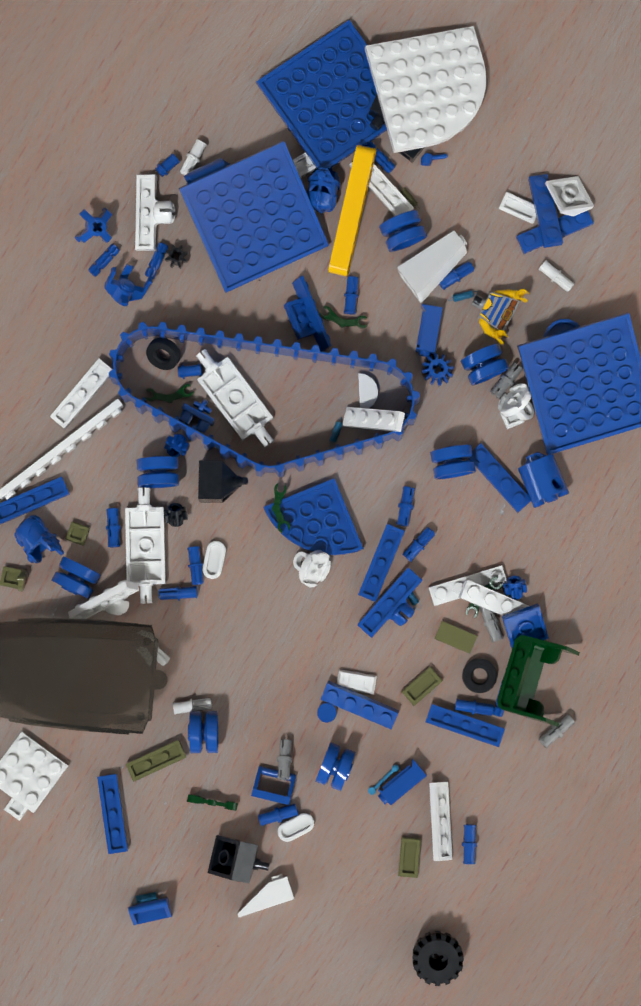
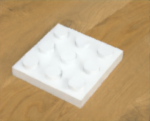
M21 732L0 760V789L32 813H35L69 766Z

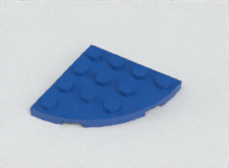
M335 478L282 499L280 510L284 520L290 524V531L286 524H282L280 526L281 534L295 545L311 552L321 550L328 555H345L363 550ZM272 503L263 508L272 524L278 530V521L272 511V506L274 505Z

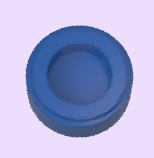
M329 703L322 704L317 710L318 718L325 723L333 721L336 717L335 707Z

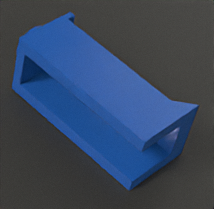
M421 304L423 312L415 352H419L420 356L428 357L435 354L443 307Z
M412 759L411 767L408 765L382 787V791L378 790L380 792L378 797L384 804L389 803L391 806L423 780L426 774Z

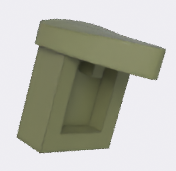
M3 566L0 586L15 588L23 592L27 581V569L23 568L20 570Z

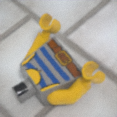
M512 289L496 290L495 292H490L487 300L476 294L471 305L481 309L477 318L484 333L497 339L500 344H504L501 338L503 336L509 337L505 330L520 303L518 300L526 303L528 300L523 298V296L530 293L525 289H520L519 291Z

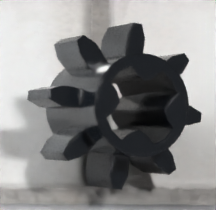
M172 245L171 251L166 250L169 257L165 258V261H171V268L176 265L181 269L182 263H188L184 258L188 255V252H182V245L179 248H175ZM175 253L179 255V260L174 258Z
M179 503L170 504L168 510H164L166 523L173 527L181 526L183 520H188L186 507H182Z

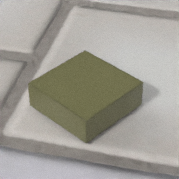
M71 522L65 540L84 546L90 528Z

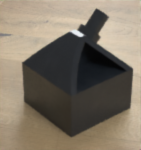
M199 460L198 500L200 503H223L239 487L248 484L247 477L237 476L223 461Z
M216 835L207 873L233 881L249 883L254 870L262 869L268 871L270 863L262 862L257 858L258 845Z

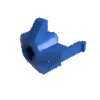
M103 208V212L96 217L91 216L83 209L79 215L86 221L85 230L80 235H76L75 239L78 242L85 243L93 236H100L103 242L108 243L112 237L106 231V223L112 214L106 208Z
M128 264L124 267L119 280L113 279L116 267H112L111 273L104 285L105 290L122 306H128L129 301L142 299L149 286L152 285V277H148L143 287L134 285L128 279L133 266Z

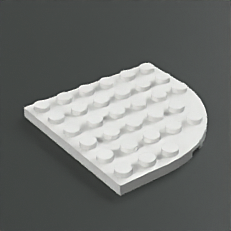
M474 26L365 46V53L393 153L429 147L448 141L460 131H463L475 117L484 98L486 70Z

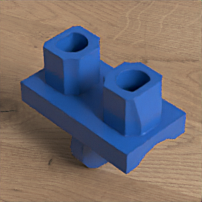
M206 399L203 400L202 404L195 400L193 406L199 408L198 410L185 403L183 404L180 421L189 425L193 417L199 419L196 427L202 433H205L210 426L213 427L215 419L203 413L204 411L210 414L212 411L211 408L207 407L208 401Z

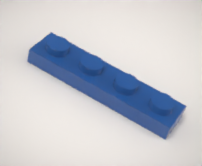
M548 174L530 176L528 179L544 248L563 244L554 200L545 184L546 181H549Z
M588 210L576 216L564 215L558 218L562 238L594 224ZM539 227L516 236L523 254L543 247Z
M480 443L472 451L473 456L468 459L474 462L475 467L518 513L531 502L530 497Z
M59 477L0 503V525L70 495L63 477Z
M389 524L386 525L358 593L359 596L376 602L405 532L404 530Z
M329 680L320 699L391 730L399 713V710Z
M431 704L425 721L434 726L496 747L500 746L505 731L504 728Z
M117 774L97 777L108 854L126 852L128 847Z

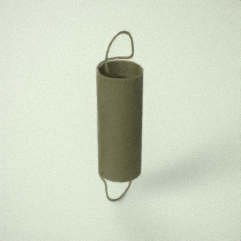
M403 188L400 193L416 208L418 202L406 188Z

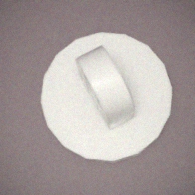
M517 384L509 389L511 392L502 395L498 403V410L502 415L506 417L516 415L522 421L533 418L534 408L529 402L531 392L526 384Z
M315 550L310 554L299 552L295 555L293 565L299 571L301 583L308 587H315L318 585L316 583L322 582L326 578L331 567L330 556L327 553ZM303 557H305V560L301 565V560Z

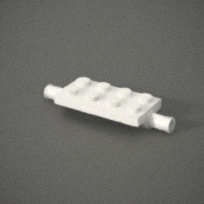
M206 349L201 351L204 357L199 352L196 357L206 370L197 381L242 441L255 434L264 447L268 446V442L271 444L274 439H272L264 426L273 419V416L230 359L227 357L218 363L212 359Z
M138 488L137 507L125 508L126 577L129 582L138 583V586H140V604H146L145 596H147V604H151L152 586L155 584H166L164 507H152L150 505V488H144V496L143 488Z

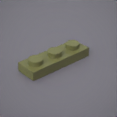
M177 740L127 763L126 767L133 782L187 757L180 741Z

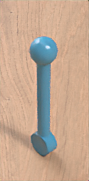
M397 764L393 765L392 769L374 787L368 789V793L374 795L379 786L394 772L399 771V766Z

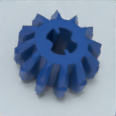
M437 353L434 354V360L428 356L427 360L429 363L423 362L422 364L427 368L422 370V374H428L424 377L425 381L431 378V385L434 384L435 380L438 386H441V380L447 384L449 382L447 377H453V374L449 371L454 370V366H447L451 363V359L444 361V354L441 356V359H438ZM437 366H440L443 372L439 371V373L436 374L434 373L435 369H433V367L437 368Z

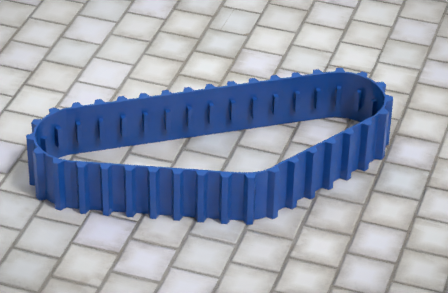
M144 322L139 323V328L130 334L122 332L120 334L121 343L117 349L110 350L109 353L114 368L108 372L113 384L120 386L118 394L125 403L132 401L137 411L142 415L146 411L151 412L157 423H161L163 420L169 422L171 430L175 433L180 429L184 430L188 440L192 442L197 438L202 440L204 448L208 451L213 447L220 450L223 459L227 460L230 456L237 459L239 468L243 469L248 465L256 470V475L262 477L265 472L276 473L279 478L284 477L285 470L295 467L301 472L304 471V465L315 462L318 466H322L324 459L334 456L340 461L343 460V453L354 451L357 455H361L365 447L374 445L378 450L382 449L383 442L391 439L400 441L406 426L414 425L417 414L413 411V408L420 399L419 392L413 391L411 384L412 373H404L396 367L395 359H391L388 362L379 361L376 354H371L368 359L359 358L357 351H352L349 356L340 355L338 348H332L330 353L320 352L319 345H313L311 350L301 349L299 342H294L292 347L282 346L279 339H275L273 344L263 343L262 338L256 336L254 341L243 340L242 334L237 333L235 338L224 337L223 331L219 330L215 336L207 335L204 328L200 327L194 333L186 331L185 325H179L178 329L174 330L168 329L166 322H160L158 327H147ZM151 336H159L161 338L179 339L182 343L186 340L198 342L201 346L205 343L217 345L221 349L222 346L236 348L237 351H241V349L252 350L256 354H260V352L275 354V357H279V355L294 357V360L304 358L311 359L314 363L318 360L331 362V365L334 366L337 363L351 365L350 368L353 369L354 366L370 368L369 371H373V369L386 371L387 375L393 374L399 378L402 387L405 385L409 392V396L406 399L407 402H411L410 414L405 412L404 419L406 420L402 425L401 432L392 431L380 436L379 433H375L373 438L359 441L358 438L352 444L341 447L337 444L331 450L324 452L316 450V454L302 458L298 455L295 460L283 464L276 462L277 465L267 466L262 461L258 464L249 460L246 453L240 455L231 450L229 444L224 446L216 442L211 434L208 437L197 431L196 426L189 427L180 422V417L172 418L163 413L162 407L159 406L156 409L150 406L145 398L142 397L139 400L132 396L131 389L128 387L125 390L121 385L120 380L124 378L122 373H119L120 362H124L123 355L129 347L132 348L134 346L133 343L144 338L146 340Z

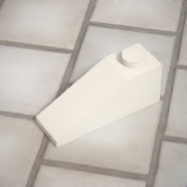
M282 874L271 877L272 881L268 882L238 912V917L293 900L294 895L288 877H283Z

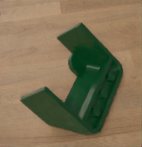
M525 635L517 637L512 647L497 698L499 708L532 720L559 726L558 722L543 717L544 705L534 700L544 663H557L562 652L579 656L580 652L567 646Z

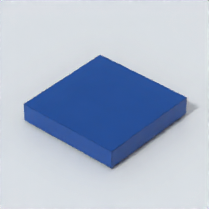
M538 603L502 616L511 649L515 639L521 635L540 640L549 639Z

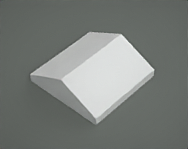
M578 176L546 181L545 184L561 214L576 216L594 207Z

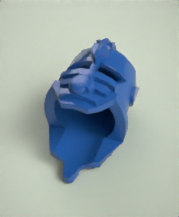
M318 168L308 178L309 188L306 193L314 210L319 213L331 212L336 206L337 190H340L341 187L337 172L332 171V168Z
M31 515L16 529L14 534L16 541L21 547L24 546L23 551L26 553L29 562L40 563L42 561V552L46 549L57 551L60 555L64 554L59 543L60 541L56 538L57 535L49 532L40 517Z

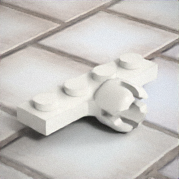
M155 174L137 175L136 251H156L157 225L171 224L175 220V215H172L175 212L174 203L157 200V176Z
M129 580L118 582L117 586L105 589L104 593L89 598V601L76 605L74 609L68 612L69 618L84 621L101 611L118 616L122 615V613L124 614L129 608V601L124 600L139 591L138 583L129 582Z

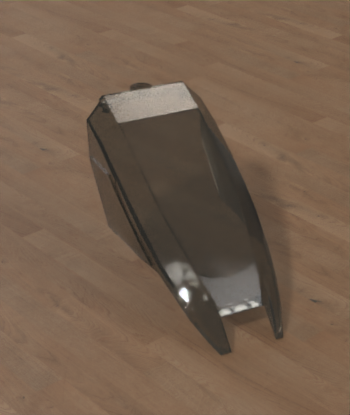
M62 618L18 619V621L0 622V717L9 719L10 722L55 729L129 735V733L143 734L148 721L152 719L154 690L164 688L168 681L163 671L156 670L158 638L154 635L152 625Z

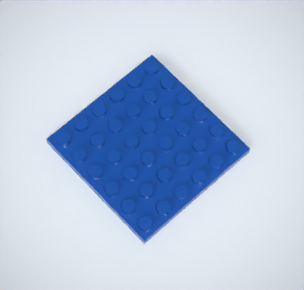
M350 20L256 81L260 90L317 169H331L353 154L357 145L365 146L368 142L387 131L384 124L379 131L374 130L369 125L374 117L369 115V111L377 92L365 53V46L367 44Z
M284 141L179 188L225 293L329 246Z
M628 312L517 345L547 455L641 427V357Z

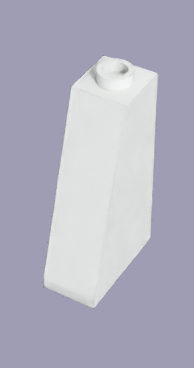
M452 231L397 267L400 277L420 303L429 296L467 254L466 240L462 235L458 236L455 231Z

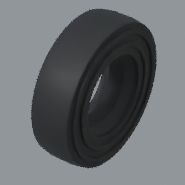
M159 337L150 342L146 355L153 366L162 370H171L180 361L181 352L173 341ZM157 350H165L169 353L170 358L161 357Z
M478 658L466 664L463 669L462 679L470 691L485 693L494 687L497 681V671L490 661ZM482 668L486 671L487 679L484 683H476L473 680L472 673L475 669Z

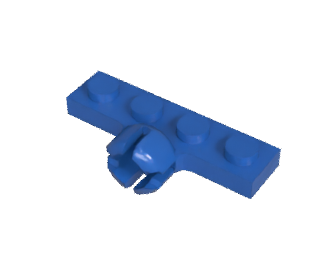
M408 567L358 623V626L372 638L389 619L399 626L404 625L408 620L400 612L402 611L409 618L413 616L415 611L408 604L407 598L423 580Z

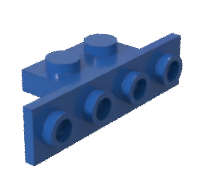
M300 276L292 283L298 299L285 303L284 308L297 340L314 335L320 352H324L332 346L330 337L326 333L323 320L316 309V303L309 292L308 283L303 276Z

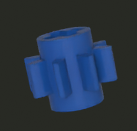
M175 434L173 437L168 436L164 448L167 449V453L171 457H179L180 454L185 456L189 443H186L187 440L183 435Z
M510 576L507 579V583H503L505 596L509 595L514 600L522 598L523 593L527 592L525 579L521 580L519 576Z

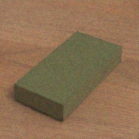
M442 621L434 639L470 654L477 636Z
M429 667L402 691V694L415 706L443 680Z
M401 837L398 876L418 878L421 839Z

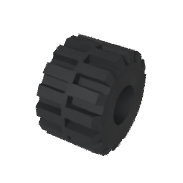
M435 931L432 934L428 932L425 934V937H420L417 940V944L413 948L412 960L414 970H416L417 976L420 979H424L425 983L429 985L433 983L435 986H440L442 983L447 985L451 983L452 979H457L458 973L463 969L464 957L461 946L455 938H452L449 933L443 934L441 931ZM434 954L442 955L441 960H433L435 958Z

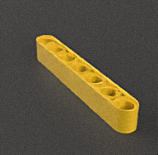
M362 145L356 146L330 259L329 273L346 277L349 274L375 161L376 148Z

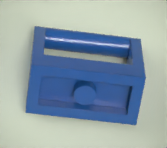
M259 766L251 796L289 805L296 775L290 773V779L287 780L291 781L288 795L283 796L257 789L261 774L275 778L278 776V770Z
M168 897L128 907L133 925L172 917Z

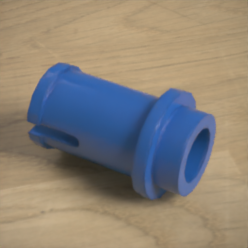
M171 154L161 164L158 163L155 170L161 177L167 176L168 172L180 162L174 154Z
M181 364V366H178L179 378L183 377L185 379V377L202 376L201 365L183 366Z

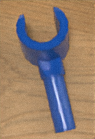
M426 153L421 157V165L431 166L432 160L445 159L447 154L432 155Z

